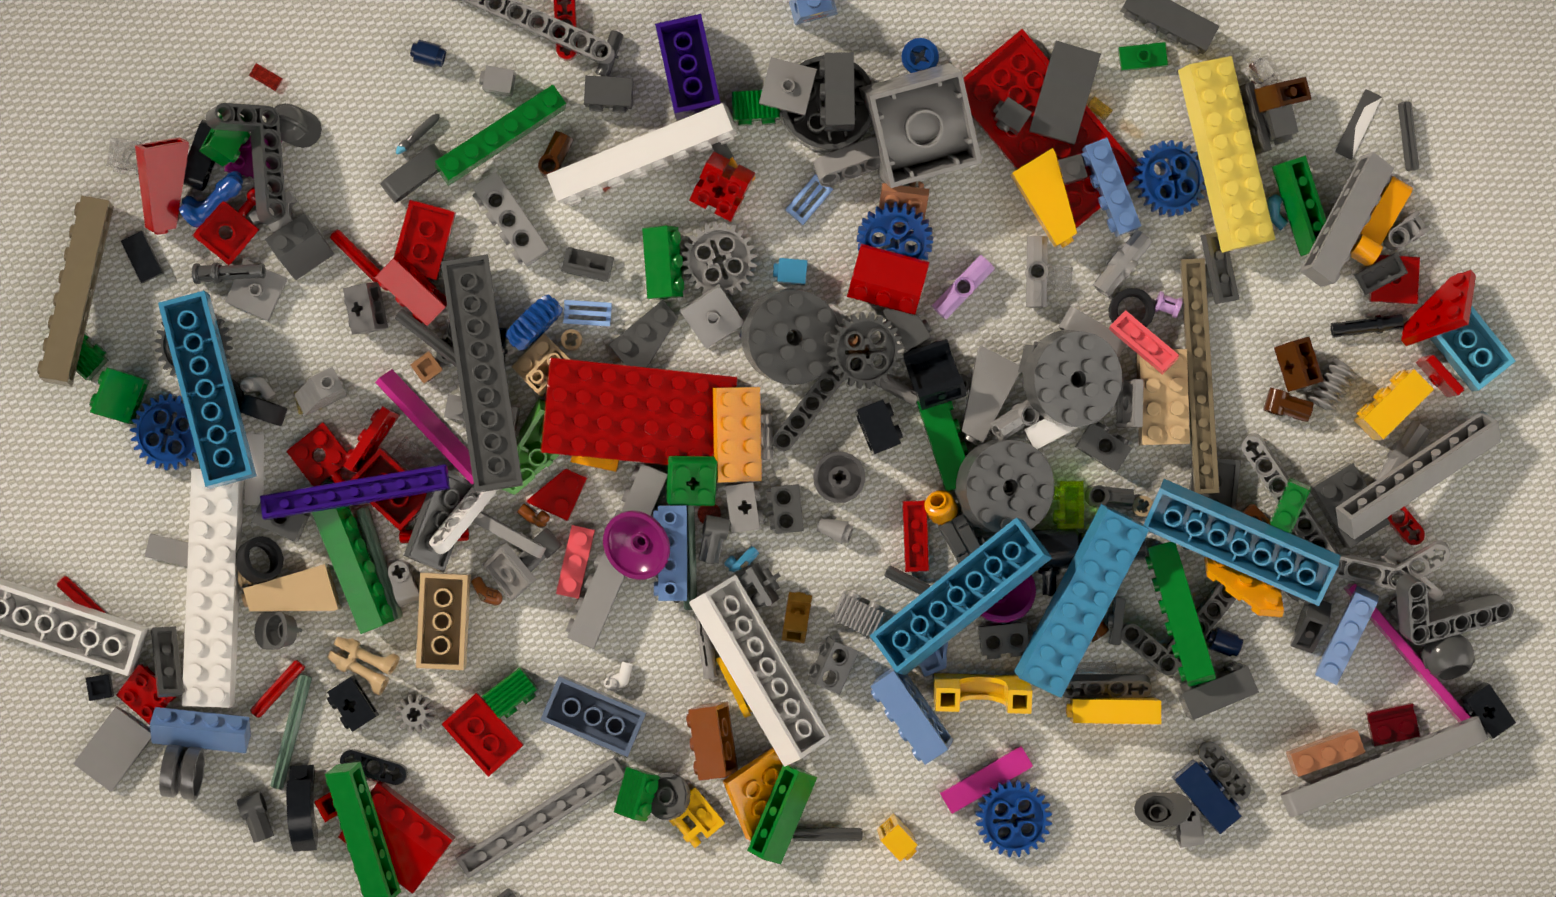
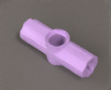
M980 255L933 303L932 307L941 317L947 320L995 268L986 258ZM961 281L967 282L969 292L965 294L960 293L957 290V284Z

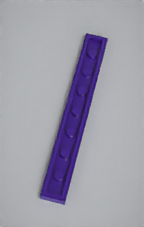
M444 464L261 495L262 519L269 520L450 489L448 468Z

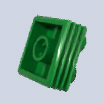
M669 456L666 493L668 505H715L717 460L715 457ZM691 477H694L696 482L689 485L688 482L691 480Z

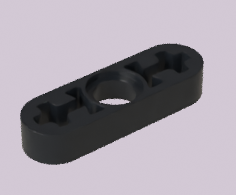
M349 749L340 757V764L349 763L345 758L351 756V754H354V759L362 761L363 757H366L362 766L365 776L392 785L403 783L408 776L407 768L403 764L359 750ZM372 760L380 764V771L376 774L370 773L367 768L368 763ZM385 764L389 765L387 770L394 771L396 768H399V773L403 774L402 777L394 780V775L386 773L385 777H382Z

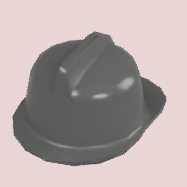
M284 103L274 107L279 114L282 141L300 148L310 147L318 141L322 128L320 121L314 114L292 104Z
M280 611L262 613L256 621L254 630L257 644L266 650L290 646L295 642L297 633L302 632V629L297 627L294 617Z
M1174 792L1146 793L1136 800L1134 806L1137 818L1150 828L1156 830L1185 822L1192 811L1189 799L1183 794Z

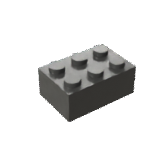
M854 52L825 53L824 59H820L819 63L820 78L824 77V83H820V101H825V107H821L820 125H825V131H854Z
M1347 463L1312 484L1310 491L1344 548L1355 546L1390 524L1386 518L1356 539L1351 538L1338 527L1336 507L1367 487L1354 463Z
M1235 661L1224 665L1223 671L1215 672V680L1188 687L1187 681L1181 683L1180 689L1175 691L1186 717L1195 720L1259 693L1249 667Z

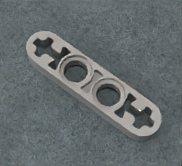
M482 511L473 520L475 524L541 559L546 550L545 546Z

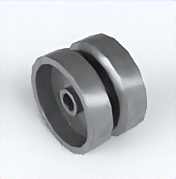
M843 451L832 452L824 456L816 464L813 473L814 486L825 500L833 503H846L856 498L862 491L865 483V470L861 462L852 454ZM841 473L844 477L843 480L837 482L834 479L835 474Z
M169 744L166 747L159 779V790L162 797L174 798L180 791L183 799L196 800L198 798L205 767L203 748L190 747L185 752L180 745Z

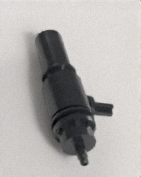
M1074 528L1032 530L1052 557V559L1038 569V573L1042 575V595L1053 596L1055 594L1056 575L1061 573V569H1068L1088 529H1085L1083 533H1079ZM1145 539L1134 560L1145 559Z

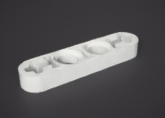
M473 485L431 537L429 544L437 554L446 553L452 548L494 496L496 490L475 493Z

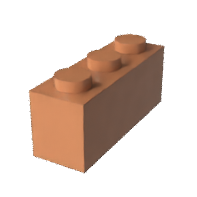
M1351 728L1286 752L1293 774L1300 777L1366 752L1358 730Z

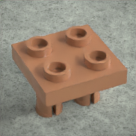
M916 182L910 183L909 186L901 185L890 188L886 183H882L879 207L883 210L885 203H887L890 208H893L894 202H897L898 208H902L903 204L907 203V210L916 207L915 214L923 212L922 220H925L929 189H925L922 182H918V188L916 187ZM897 222V223H895V224L905 225V224L902 223V222Z

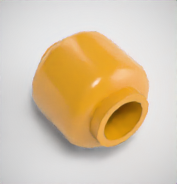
M937 490L932 492L925 500L924 507L926 513L935 524L943 525L956 518L958 506L949 492Z

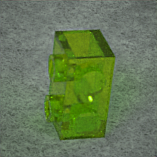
M1057 481V486H1054L1053 500H1057V510H1053V523L1057 524L1059 529L1084 528V481Z

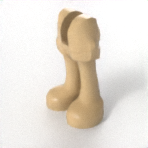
M337 637L334 645L350 654L348 657H345L343 654L330 650L327 658L335 664L337 669L343 672L350 670L365 678L371 684L372 691L380 696L389 682V677L366 668L356 662V659L367 662L390 675L396 669L400 656L390 654L387 657H379L361 648V643L353 638Z

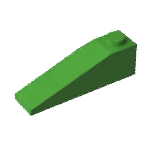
M538 398L516 438L523 486L502 489L513 495L529 484L545 467L548 468L553 463V460L560 455L541 453L546 401Z

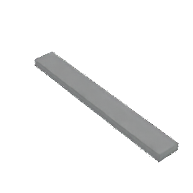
M614 756L456 858L457 862L469 879L623 780L625 773L616 756Z

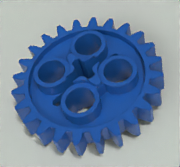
M1174 140L1167 141V144L1165 141H1161L1158 143V146L1154 144L1150 146V150L1143 151L1145 158L1137 159L1141 166L1134 168L1135 171L1139 172L1138 176L1133 177L1134 180L1139 181V185H1136L1134 189H1141L1142 192L1138 195V198H1146L1144 206L1152 204L1151 212L1159 209V216L1165 215L1166 212L1168 217L1174 216L1175 213L1177 216L1184 215V211L1186 213L1191 212L1192 207L1199 205L1196 199L1201 200L1204 198L1200 191L1206 190V186L1202 184L1204 182L1200 161L1196 159L1198 152L1190 153L1191 145L1183 148L1182 141L1177 142L1176 145ZM1176 159L1181 162V170L1175 165ZM1155 165L1160 168V175L1155 173ZM1182 182L1188 187L1187 193L1182 190ZM1161 187L1166 191V198H1163L1160 194Z
M894 202L893 208H890L885 203L883 210L876 206V214L868 211V219L862 218L861 224L863 226H858V251L861 244L876 248L881 247L879 249L893 251L916 259L928 260L927 252H932L933 236L931 235L933 229L928 227L929 219L922 220L923 212L915 214L916 207L907 210V203H904L902 208H898L897 202ZM897 222H902L905 225L902 227H898L894 224ZM880 232L883 233L884 236L876 237L874 234ZM914 241L916 244L911 246L906 244V242Z
M161 394L159 395V402L155 398H150L151 405L143 403L145 411L137 410L136 413L140 418L132 419V422L137 424V428L130 429L131 432L136 433V436L131 438V441H138V445L134 447V450H142L139 458L148 456L146 464L151 465L156 461L155 468L160 469L162 464H164L165 470H170L171 464L175 470H178L180 462L184 467H187L188 458L196 461L194 456L196 449L190 426L186 431H182L179 427V423L183 418L188 420L182 396L179 395L175 401L174 394H169L167 400ZM160 411H164L167 415L166 421L162 424L157 421V415ZM176 412L177 417L173 421V413ZM171 428V431L174 432L173 436H168L165 433V429ZM154 433L159 436V443L156 446H152L149 441L150 436ZM178 440L182 445V449L176 454L172 450V444ZM166 442V450L165 452H162V447Z
M1007 780L1006 787H1003L998 782L997 791L990 787L991 795H982L986 802H978V806L982 808V811L975 812L976 816L981 818L975 824L983 826L978 830L979 835H985L982 839L983 842L988 843L991 841L989 845L991 850L998 846V854L1001 855L1006 850L1008 857H1011L1013 851L1020 857L1021 850H1025L1029 855V847L1031 846L1037 850L1036 842H1045L1042 834H1050L1045 826L1052 825V822L1046 819V817L1052 815V812L1045 810L1050 804L1042 802L1045 798L1044 794L1037 795L1038 788L1036 786L1030 790L1028 782L1021 787L1020 780L1016 781L1015 786H1012L1010 780ZM1022 800L1030 802L1026 810L1018 809V805ZM998 804H1006V810L1003 813L998 814L995 812V807ZM1012 814H1016L1017 817H1020L1015 819V823H1012L1010 821V819L1012 818ZM1030 814H1034L1033 818L1024 817ZM994 819H1006L999 821L997 823H993ZM1031 823L1033 825L1029 833L1021 832L1024 824ZM1001 827H1009V833L1006 836H998V830Z

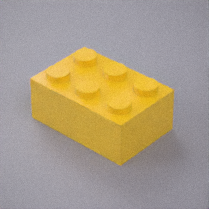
M1415 369L1395 373L1389 380L1391 384L1386 388H1380L1373 395L1375 400L1368 405L1364 404L1356 412L1358 417L1354 421L1372 440L1385 439L1434 390Z

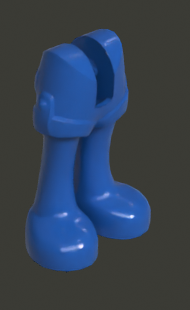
M233 171L216 183L214 191L202 201H197L189 195L182 198L183 205L179 208V211L186 222L198 228L223 201L227 202L230 198L237 196L243 184L241 173Z

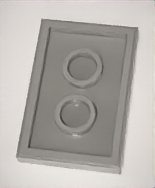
M117 706L73 764L112 792L151 741V732Z

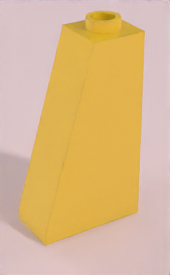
M1052 148L1014 171L1010 176L1054 248L1058 245L1064 248L1074 241L1072 237L1077 234L1056 153Z
M1156 697L1070 699V703H1066V716L1070 717L1072 723L1161 724V700Z

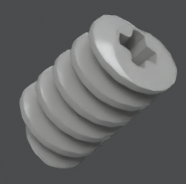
M1333 358V362L1336 365L1328 366V370L1331 373L1325 372L1323 374V378L1326 381L1318 383L1321 389L1314 388L1312 392L1316 397L1309 396L1308 399L1325 410L1336 411V407L1332 404L1333 401L1341 403L1342 400L1338 397V394L1346 395L1347 392L1343 389V386L1351 387L1352 384L1348 381V378L1357 379V376L1353 373L1351 367Z

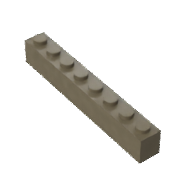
M81 195L80 202H77L75 205L74 215L76 220L75 224H72L70 227L69 238H71L69 247H66L64 252V261L66 263L64 270H61L59 273V292L55 293L53 299L55 310L48 320L49 336L44 339L43 351L45 353L43 361H39L37 368L39 378L46 383L73 386L114 208L109 200Z

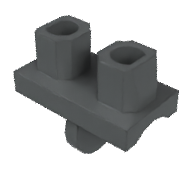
M756 563L745 570L746 573L739 578L740 583L745 589L752 585L757 589L758 593L751 597L755 608L764 605L768 607L780 599L775 592L780 588L776 582V579L781 577L779 572L772 575L769 568L762 570L759 563Z

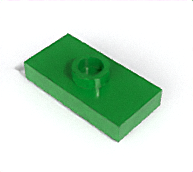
M1166 42L1118 48L1120 72L1168 66Z

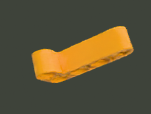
M1391 176V181L1380 194L1381 200L1370 213L1371 219L1360 232L1361 238L1350 251L1351 258L1365 266L1372 265L1377 260L1383 249L1381 244L1411 195L1413 187Z

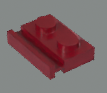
M1413 703L1365 712L1372 746L1375 747L1421 737Z

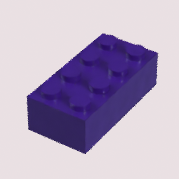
M697 14L656 23L657 36L676 121L721 104L702 15Z

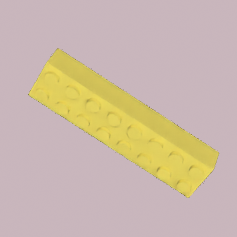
M1232 56L1193 63L1179 69L1181 86L1222 253L1276 240Z

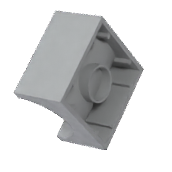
M947 63L859 87L860 96L868 109L878 143L881 163L880 169H878L879 176L890 188L982 163L962 71L952 64Z

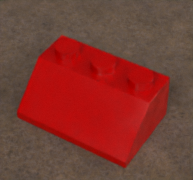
M861 244L847 297L915 315L930 262Z

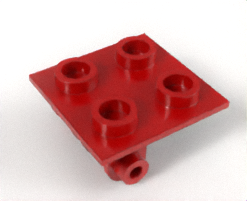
M143 664L137 666L116 694L118 698L149 725L155 707L166 708L177 697H158L155 673L149 669L148 665L145 667Z

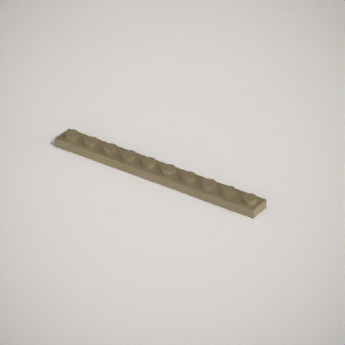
M1205 258L1181 259L1180 272L1185 349H1187L1194 492L1198 494H1218L1219 479Z

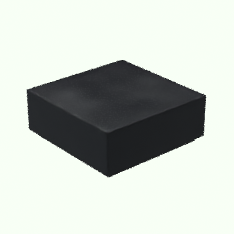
M111 673L85 678L89 701L114 697Z

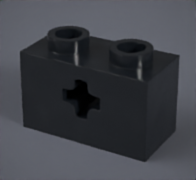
M354 675L327 692L329 704L334 710L338 709L342 715L340 721L347 730L350 728L353 732L379 715ZM354 700L356 702L354 709H348L346 705L349 704V701Z
M1483 682L1461 697L1464 703L1462 708L1470 717L1479 716L1489 738L1494 739L1516 723L1489 683ZM1484 707L1490 708L1487 711L1489 716L1483 715L1485 713Z

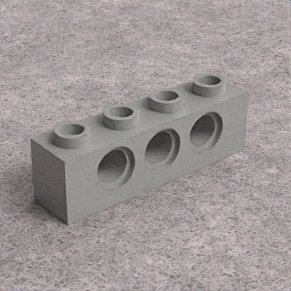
M496 171L472 187L476 192L472 196L478 205L482 206L484 204L489 211L485 215L493 226L498 224L502 230L499 235L506 245L511 243L515 249L512 254L519 265L524 262L528 267L550 252ZM495 195L502 197V204L499 207H492L490 204L491 198ZM507 215H514L516 218L515 224L511 227H507L503 223ZM521 234L529 236V242L525 246L517 244V238Z

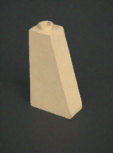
M323 564L243 588L242 601L244 606L249 608V611H335L342 609L329 564Z

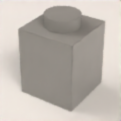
M486 65L485 71H481L479 85H483L482 89L484 92L512 97L516 72L511 69Z

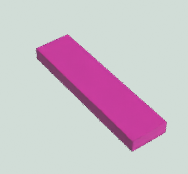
M1020 745L940 792V795L953 814L979 799L983 794L989 793L990 787L993 789L998 788V782L1003 785L1007 780L1015 778L1032 768L1033 765Z

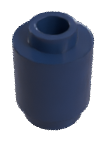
M419 39L417 43H413L410 56L413 57V62L436 68L437 66H443L447 50L442 48L441 45Z
M1216 627L1215 630H1211L1208 633L1206 643L1209 644L1208 648L1229 657L1232 655L1237 657L1241 651L1243 639L1239 638L1238 634Z

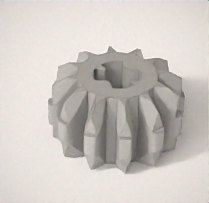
M409 694L408 701L404 698L400 700L403 707L395 708V711L402 713V715L396 716L395 720L403 719L404 722L399 727L403 729L409 725V734L413 732L414 727L418 734L422 733V726L425 729L430 728V724L426 720H435L434 716L428 715V713L435 711V707L427 708L426 706L431 700L427 699L422 703V694L417 696L416 701L413 694ZM413 708H416L415 711H420L421 715L417 717V720H414L415 717L411 718L410 716Z

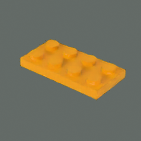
M760 387L713 388L714 457L717 460L716 483L762 481Z

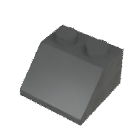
M305 213L265 239L278 260L295 280H298L335 255L309 215Z

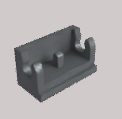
M568 247L561 271L609 283L614 257Z

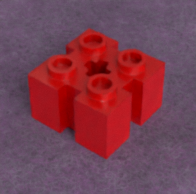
M713 152L701 172L700 180L696 184L689 201L704 209L710 205L716 208L714 214L731 222L738 212L745 193L756 173L740 164L737 168L728 165L730 159Z

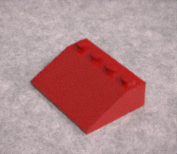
M379 781L370 794L398 883L413 894L456 837L386 783ZM342 831L338 838H340L343 842L346 843L344 833Z

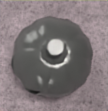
M1458 634L1426 643L1423 647L1421 660L1424 663L1425 669L1428 668L1431 672L1430 674L1438 680H1450L1469 672L1475 661V656L1469 640Z

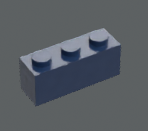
M1191 760L1171 778L1198 808L1216 832L1222 834L1242 817L1238 812L1241 808L1232 797L1229 800L1223 794L1225 788L1217 779L1214 782L1207 775L1210 773V770L1202 761L1197 763L1195 760Z

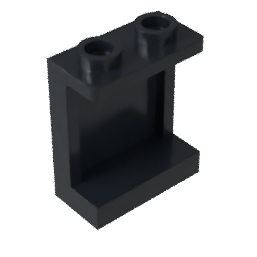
M947 339L935 341L930 345L913 348L903 353L905 366L921 410L967 396L963 378L958 372Z

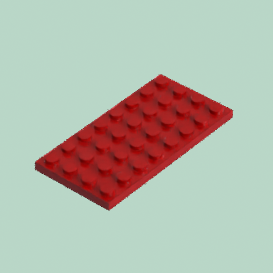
M1023 29L1018 31L963 77L972 117L1016 170L1052 148L1056 153L1057 160L1079 155L1083 153L1082 149L1086 145L1108 138L1126 187L1134 181L1133 177L1139 175V172L1134 170L1137 164L1087 105L1074 145L1029 132L1049 60ZM1008 97L1032 112L1017 135L1011 131L1007 133L1002 131L995 125L997 122L993 120L996 116L993 110L1000 100L1005 102ZM1085 166L1088 176L1085 180L1064 185L1076 228L1101 208L1098 201L1100 195L1097 188L1094 189L1089 176L1092 174L1088 166Z
M550 358L541 453L668 465L669 456L714 457L713 388L737 387V377Z

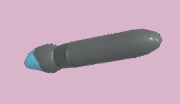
M433 114L406 140L400 142L396 148V154L399 155L409 150L411 145L417 142L438 122L440 115Z

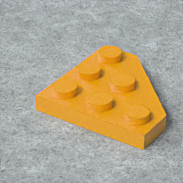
M1205 556L1206 576L1213 582L1217 580L1226 587L1225 591L1238 601L1244 600L1252 607L1251 610L1258 616H1283L1284 607L1281 589Z
M773 747L723 780L745 838L750 841L783 766Z

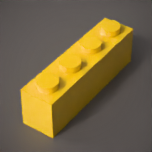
M894 813L877 828L880 841L900 862L903 859L909 860L917 852L916 847L918 844L913 833Z

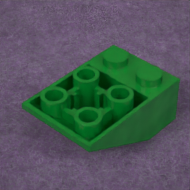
M107 367L106 371H102L99 376L98 384L100 386L97 394L94 393L90 400L89 406L92 407L90 413L127 424H134L132 419H136V411H139L150 380L123 370Z

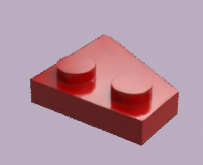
M564 469L527 500V503L569 521L588 478L571 470Z

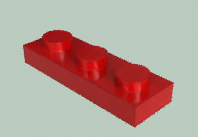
M925 500L902 501L905 572L929 571Z

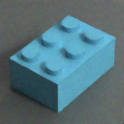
M1471 306L1469 325L1430 338L1472 392L1482 389L1516 362L1473 306Z

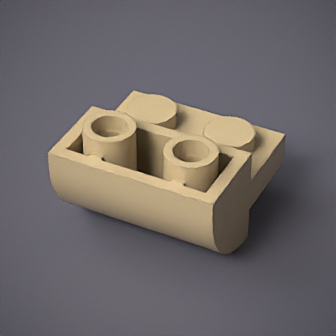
M545 334L512 366L523 380L541 397L547 391L550 358L571 360Z

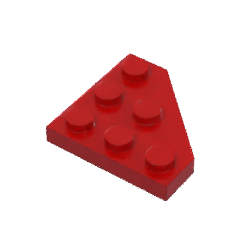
M1472 270L1457 273L1450 277L1404 323L1401 341L1405 346L1469 325L1476 275Z

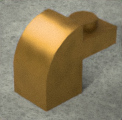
M789 592L781 640L805 644L812 595H807L803 592Z

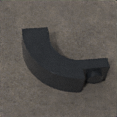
M314 765L290 766L286 790L289 837L293 852L317 850L318 827L314 814Z

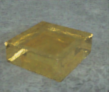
M1095 96L1087 105L1091 111L1103 120H1106L1113 111Z

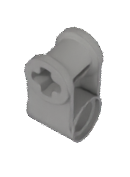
M1417 210L1391 228L1383 243L1387 249L1397 250L1420 238L1431 229L1426 227L1419 217L1420 212ZM1393 233H1397L1400 236V244L1393 242Z
M403 560L395 561L389 566L388 576L398 606L402 607L419 601V587L414 579L409 563ZM396 565H399L400 568H405V572L402 574L403 577H400L399 574H394V570L397 569Z
M1192 803V812L1188 819L1176 825L1177 840L1180 848L1203 845L1205 843L1200 812Z

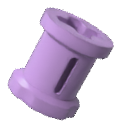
M1160 291L1154 305L1155 312L1162 311L1171 314L1173 318H1177L1183 298L1179 297L1176 299L1164 295V292Z

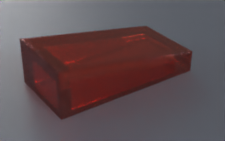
M257 63L249 74L251 78L274 91L277 90L283 78Z

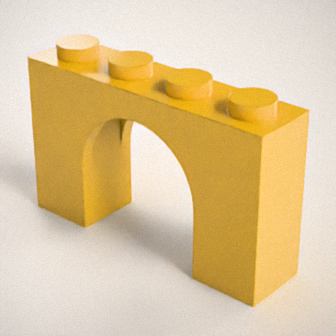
M933 673L935 711L959 712L960 702L990 700L1004 704L1007 713H1032L1031 684L1020 679L1017 675Z

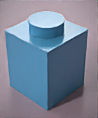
M779 258V263H774L773 277H777V283L805 286L808 260Z

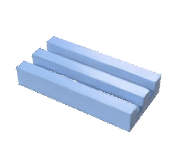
M816 174L785 209L788 214L802 225L806 223L833 191L831 187H824L826 191L802 218L799 215L823 188L819 183L796 212L792 209L816 181L819 183Z
M564 300L563 324L611 326L612 303ZM570 306L602 307V308H607V311H606V312H600V311L569 310V307H570ZM569 315L606 317V321L569 319Z

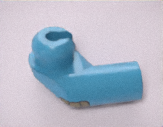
M750 546L738 560L734 556H730L724 562V565L729 568V571L736 572L748 567L759 555V552L753 546Z

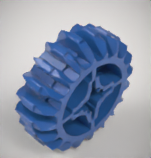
M549 294L538 299L507 330L505 337L509 340V343L519 351L530 346L561 315L563 308L559 305L560 303Z

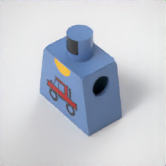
M834 0L789 1L795 25L838 15Z

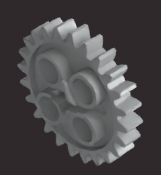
M714 222L713 229H710L705 224L704 232L697 228L698 236H689L692 244H684L689 251L682 252L681 254L687 258L686 261H683V266H688V269L683 274H691L692 277L688 280V283L695 281L697 283L695 290L703 287L704 294L720 284L724 292L728 291L731 296H734V288L741 292V283L749 285L746 276L754 277V273L750 271V268H756L757 264L752 263L751 260L757 258V255L750 254L755 245H747L751 238H742L744 230L736 233V225H733L729 230L727 229L726 222L723 223L722 228H719L717 222ZM722 239H729L733 247L729 251H723L719 247V242ZM711 240L715 242L720 257L726 258L723 261V266L728 275L727 280L723 278L719 264L713 263L716 257L710 244ZM707 247L711 251V256L705 260L700 259L697 255L699 248ZM738 261L741 265V270L738 273H731L728 270L729 262ZM709 269L717 270L719 273L718 280L714 282L707 280L706 272Z

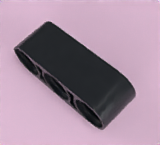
M204 119L198 126L189 150L183 185L200 191L205 190L215 165V161L199 151L211 130V127L208 126Z

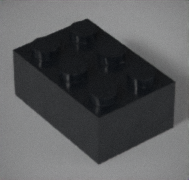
M882 399L855 411L872 455L901 444L900 439L903 438V434L899 425L894 426L891 417L894 416V412L889 402L885 404Z

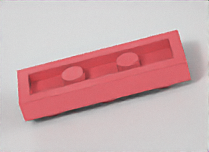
M1126 310L1109 327L1112 333L1162 375L1179 358V355Z
M576 525L571 526L556 594L580 598L595 530Z

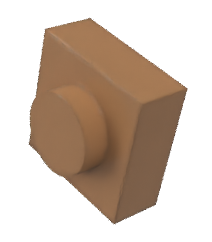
M430 351L410 364L424 384L444 371Z

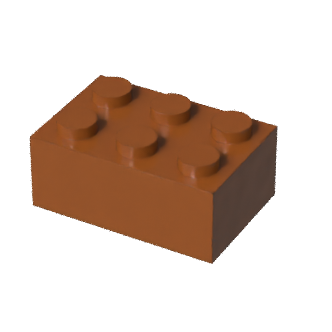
M728 701L702 704L689 709L686 721L688 727L691 728L690 747L695 753L696 761H694L693 768L695 774L698 775V780L725 778L738 771Z

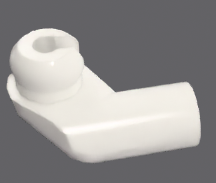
M622 661L620 672L607 677L604 680V687L609 691H617L627 686L633 664Z

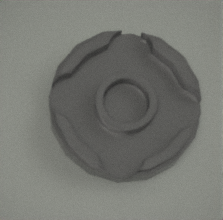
M658 774L660 779L658 780V789L651 803V813L662 820L676 819L686 811L690 803L689 786L683 777L677 774Z

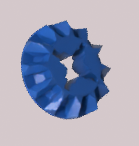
M915 38L909 41L904 46L901 55L903 66L909 73L936 67L939 61L937 47L933 42L925 38ZM925 48L924 58L927 60L925 62L920 61L917 65H914L916 57L912 52L919 54Z

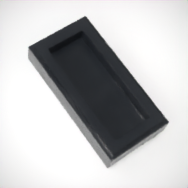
M144 231L121 240L142 284L164 274Z

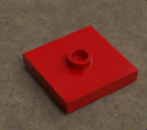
M1379 255V257L1373 264L1385 259L1390 255ZM1399 256L1408 273L1369 293V302L1418 304L1420 257Z
M1435 355L1421 357L1415 362L1428 376L1432 384L1438 387L1446 397L1459 396L1464 391L1462 385Z

